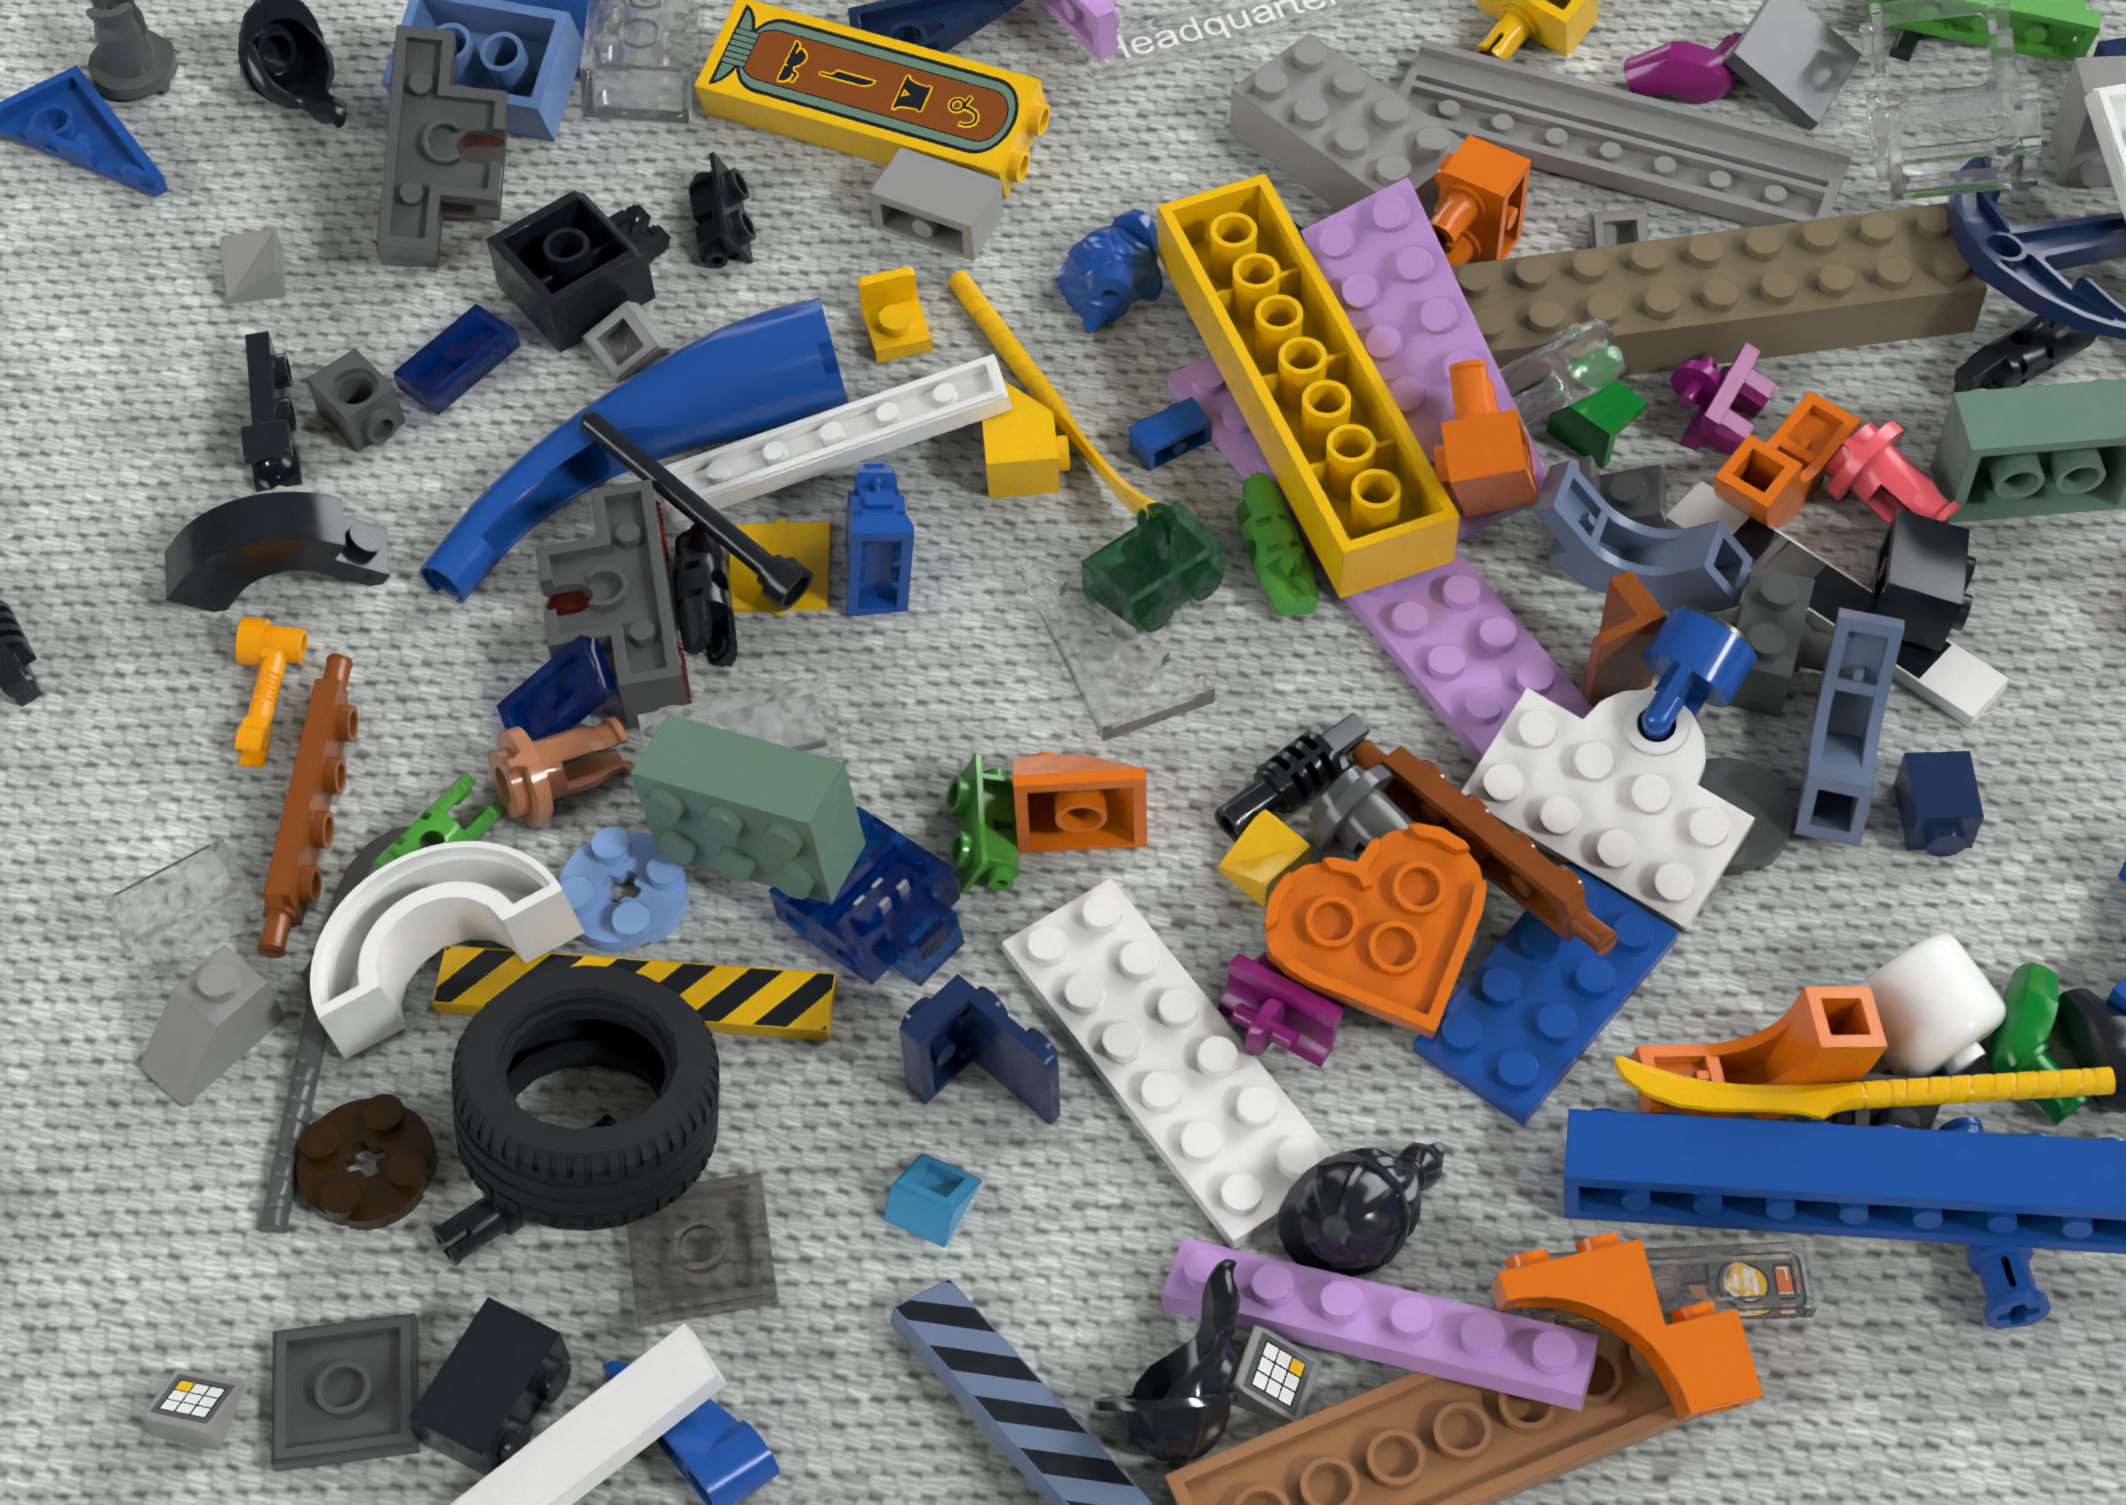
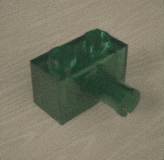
M1179 500L1170 505L1159 502L1147 504L1148 519L1147 512L1141 508L1136 516L1137 526L1081 561L1083 595L1127 640L1143 630L1155 632L1161 629L1171 619L1174 610L1193 598L1196 601L1207 599L1218 589L1224 578L1225 545Z

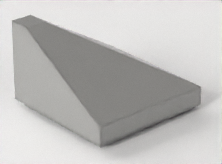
M1647 208L1589 212L1588 214L1591 248L1649 241Z

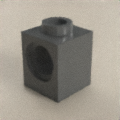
M356 348L306 378L318 413L357 453L372 443L380 444L387 441L394 435L397 428L406 422L395 387Z

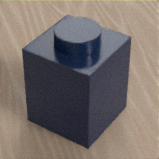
M1970 751L1904 753L1894 782V789L1906 850H1927L1930 855L1946 857L1955 855L1965 848H1972L1984 814Z

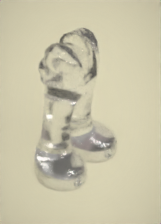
M1590 319L1583 324L1573 323L1567 329L1561 331L1556 338L1541 345L1532 352L1498 367L1511 396L1531 384L1544 380L1542 383L1512 397L1525 426L1597 393L1611 384L1626 370L1622 350L1611 346L1614 341V334L1604 319Z

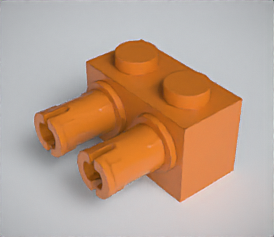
M1468 135L1455 154L1447 153L1444 156L1435 176V185L1440 187L1439 200L1434 207L1430 223L1450 266L1500 260L1507 257L1522 234L1531 166L1530 159L1472 135Z
M1472 359L1452 364L1449 367L1456 418L1453 421L1441 423L1444 444L1433 446L1439 482H1444L1445 490L1450 499H1458L1466 517L1536 504L1538 491L1531 445L1517 409L1498 412L1494 383L1488 379L1486 364L1483 360Z

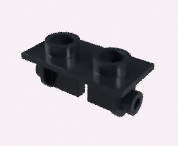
M713 151L709 153L711 171L697 173L688 187L693 219L698 223V226L695 227L699 257L703 262H706L708 267L713 269L724 267L728 263V258H734L738 255L747 264L753 263L750 242L756 239V231L749 215L744 210L743 201L749 199L748 187L740 172L736 168L729 170Z

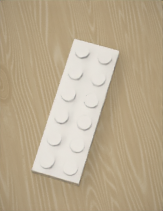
M1109 878L1002 942V952L1231 1249H1236L1278 1222L1279 1208L1289 1189L1309 1168L1327 1156L1335 1155L1255 1055L1245 1050V1043L1112 878Z

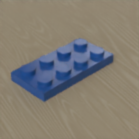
M1569 861L1565 866L1572 869L1583 882L1586 888V906L1590 908L1591 914L1618 933V940L1615 946L1607 954L1600 956L1578 937L1568 943L1526 910L1449 999L1433 1039L1419 1034L1413 1043V1052L1522 1126L1528 1122L1675 944L1679 933L1670 925Z

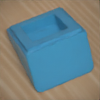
M921 1153L891 1185L883 1220L945 1248L982 1180L932 1156Z

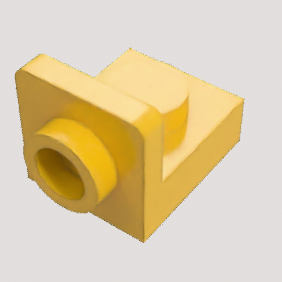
M912 267L882 271L858 278L857 286L861 315L876 363L933 350L932 339L918 299L916 276Z

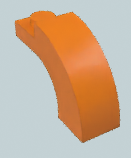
M1809 390L1766 443L1751 434L1746 437L1715 475V495L1770 529L1784 526L1795 517L1823 484L1826 466L1842 448L1843 442L1848 437L1851 438L1859 430L1861 419Z

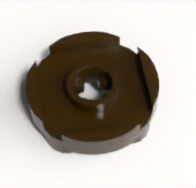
M380 1094L373 1098L359 1099L343 1104L324 1115L319 1121L306 1126L298 1140L300 1154L296 1164V1173L300 1189L307 1203L318 1216L337 1225L349 1226L350 1229L373 1230L401 1220L418 1206L424 1198L423 1193L430 1185L432 1175H435L438 1164L437 1150L427 1125L416 1112L405 1107L401 1100L394 1095ZM369 1150L373 1155L385 1154L384 1158L376 1162L378 1172L374 1175L365 1177L361 1170L349 1172V1167L357 1162V1155L359 1153Z

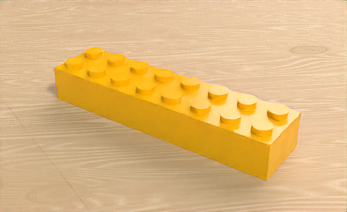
M1266 173L1158 205L1157 254L1339 598L1348 597L1454 562L1460 515L1443 485L1439 482L1430 462Z

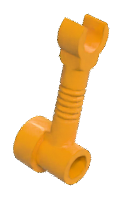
M243 616L239 622L235 643L237 664L259 667L247 716L243 718L236 734L234 749L242 750L239 765L264 767L272 734L271 723L286 665H302L304 655L302 653L306 651L308 635L305 628L272 625L271 620L268 618Z

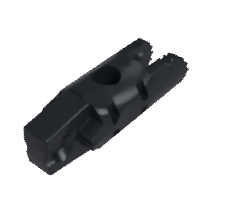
M2038 315L1984 345L1970 356L1967 362L1955 370L1954 392H1965L1980 388L1990 390L2019 387L2091 346L2096 341L2095 338L2098 335L2066 327V325Z
M694 523L689 530L682 532L675 539L673 580L683 650L691 655H698V653H703V650L706 649L708 651L706 656L709 657L708 661H711V664L721 667L726 665L732 667L733 663L736 662L738 646L728 567L721 545Z

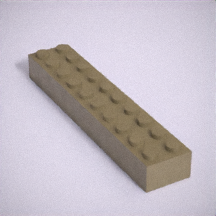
M1948 203L1451 266L1509 391L1568 384L1591 363L1613 378L1675 370L1677 365L1684 360L1693 359L1700 361L1705 356L1713 358L1717 364L1732 363L1746 342L1761 351L1757 359L1972 332L1975 330L1988 289L1986 282L1980 280L1975 275L1972 267L1958 250L1947 223Z

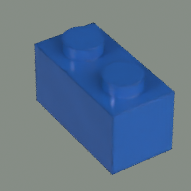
M1191 396L1179 403L1171 404L1165 410L1149 418L1140 419L1130 426L1129 448L1145 468L1151 471L1211 441L1212 421Z

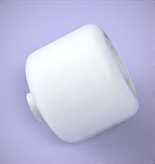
M1935 934L1920 941L1879 968L1859 985L1871 987L1888 1046L1881 1057L1896 1076L1926 1078L1943 1067L1946 1068L1951 1076L1958 1074L1986 1054L1979 1043L2002 1024L2006 1015V1006L2002 998L1959 941L1948 934Z

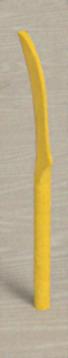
M965 271L955 272L948 280L950 289L971 317L974 318V321L982 329L983 333L991 341L992 345L1031 397L1053 411L1056 429L1061 435L1068 436V443L1086 460L1115 497L1131 513L1140 519L1154 516L1157 512L1158 503L1129 485L1104 460L1081 432L1062 397L1054 389L1040 368H1038L1037 364L1029 356L968 273Z
M1615 1056L1614 1059L1617 1074L1626 1084L1647 1098L1678 1108L1708 1112L1798 1114L1819 1120H1824L1838 1112L1863 1108L1875 1109L2112 1095L2116 1088L2115 1075L2111 1067L1810 1085H1749L1685 1077L1641 1064L1624 1056Z

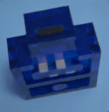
M857 806L866 845L833 903L829 904L809 897L796 899L784 894L778 888L772 887L769 890V894L777 917L814 946L871 985L893 966L921 987L965 943L957 912L951 909L961 898L953 867L860 806Z

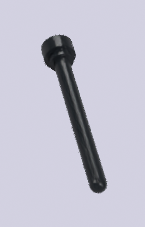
M589 411L581 416L579 426L582 432L642 481L651 479L655 492L758 575L757 583L763 587L762 595L781 611H785L801 599L813 580V572L794 557L786 559L781 554L772 556L600 414Z

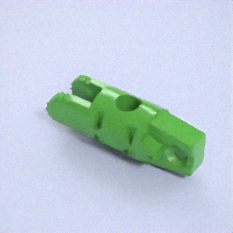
M1257 471L1256 474H1250V478H1246L1242 492H1244L1243 497L1246 499L1238 503L1235 511L1237 514L1236 518L1239 520L1238 524L1241 529L1242 540L1258 580L1281 617L1313 613L1319 596L1311 560L1294 519L1287 510L1282 495L1275 485V481L1264 472L1259 473Z
M464 772L420 815L418 820L403 835L393 841L373 861V864L379 869L401 856L421 849L420 842L437 845L457 841H478L506 813V810L495 800L491 805H486L474 816L473 823L464 830L447 814L454 805L461 804L472 793V787L477 783L467 772Z

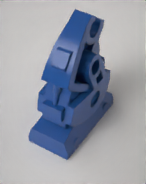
M864 461L863 464H857L854 490L848 491L846 511V563L848 574L846 616L908 611L914 526L908 515H906L904 496H901L897 488L895 471L891 465L884 464L883 461Z

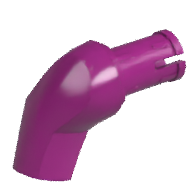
M1734 32L1732 37L1730 34L1727 35L1714 50L1690 42L1671 41L1630 57L1624 63V73L1628 87L1632 93L1648 97L1670 94L1695 103H1707L1717 100L1730 93L1734 86V75L1736 73L1724 61L1742 33Z

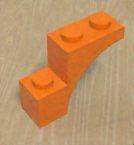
M1618 1233L1601 1234L1576 1242V1254L1551 1260L1547 1249L1520 1253L1506 1258L1504 1261L1507 1270L1499 1271L1490 1283L1498 1311L1516 1308L1558 1310L1591 1320L1620 1337L1640 1354L1652 1368L1664 1386L1679 1422L1749 1406L1763 1397L1738 1309L1716 1313L1713 1302L1695 1304L1670 1312L1673 1324L1665 1325L1641 1239L1620 1243Z

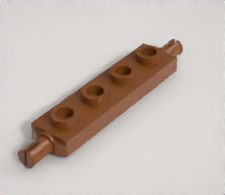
M334 653L328 655L323 679L315 678L263 892L265 903L263 917L265 920L257 949L261 955L269 958H281L285 955L290 927L303 925L307 904H316L321 893V871L316 864L320 849H329L333 841L334 818L332 812L329 811L333 795H342L346 785V763L342 757L345 742L353 743L355 741L359 723L357 708L355 705L349 704L347 699L348 691L346 690L353 663L352 659L344 654Z
M1364 740L1355 748L1352 754L1354 759L1352 761L1362 767L1365 771L1381 764L1393 775L1392 782L1385 791V794L1413 821L1445 828L1464 840L1470 847V855L1480 866L1481 874L1565 941L1570 943L1578 937L1600 956L1607 954L1615 946L1618 940V933L1591 914L1590 908L1586 906V888L1579 876L1565 865L1556 866L1543 856L1525 833L1518 829L1511 831L1499 822L1477 796L1473 794L1464 795L1451 785L1434 763L1429 760L1420 761L1402 746H1399L1389 755L1381 751L1370 740Z

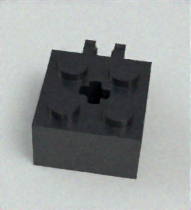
M571 191L487 238L486 241L498 286L561 353L582 341V336L626 301L637 302L642 306L656 298L649 263L654 261L656 257H660L661 254H665L666 249H669L671 237L659 224L657 226L653 224L651 227H648L652 217L639 204L637 206L634 204L631 207L628 206L626 210L622 209L607 217L585 193Z

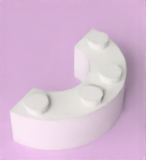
M457 841L425 847L401 856L376 870L358 884L330 916L321 932L311 963L310 992L313 1007L318 1020L346 1060L406 1028L402 1012L406 986L420 965L445 948V945L452 946L466 940H491L513 949L522 961L527 964L585 932L556 878L546 867L527 854L508 846L482 841Z

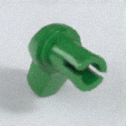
M2033 962L2022 964L2014 970L2005 989L2002 1000L2006 1006V1015L2002 1024L1991 1035L1988 1062L1994 1074L2011 1072L2016 1074L2017 1072L2045 1070L2060 1071L2062 1069L2046 1053L2050 1048L2046 1042L2050 1038L2059 1005L2058 975L2040 964ZM2090 1096L2033 1100L2052 1119L2053 1124L2058 1126L2079 1109Z

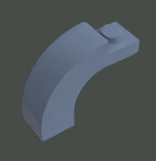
M1570 460L1550 466L1533 513L1555 537L1548 557L1570 577L1591 590L1607 594L1609 579L1632 570L1662 610L1671 612L1676 607L1693 606L1707 612H1715L1738 607L1753 559L1720 520L1684 529H1660L1646 526L1628 519L1614 510Z
M1839 607L1828 657L1825 658L1808 737L1796 808L1794 834L1860 847L1875 787V764L1879 737L1905 629V620Z

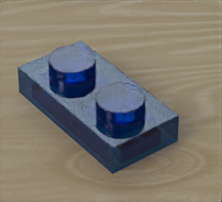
M475 304L393 372L397 388L436 415H439L521 346L517 330L478 304Z
M579 635L496 706L505 730L519 726L528 734L532 741L574 728L615 694L618 689L598 639Z

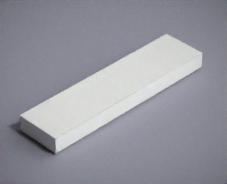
M683 1323L449 1505H573L724 1388L727 1383L696 1334Z

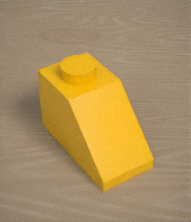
M1004 381L1013 410L981 420L988 497L997 498L1060 492L1059 472L1070 471L1068 436H1056L1054 413L1052 410Z

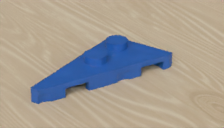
M77 65L0 102V135L155 197L168 191L161 172Z

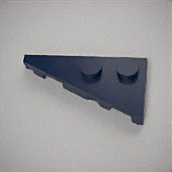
M882 0L848 8L850 27L945 53L1025 0Z

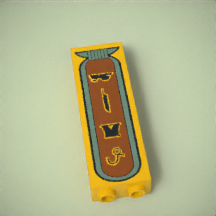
M735 0L694 85L705 113L886 165L891 162L899 148L903 147L1002 180V194L1005 199L1014 183H1021L1024 180L1029 167V150L1035 136L1041 137L1044 134L1050 118V105L1045 101L1041 80L1038 78L755 0Z

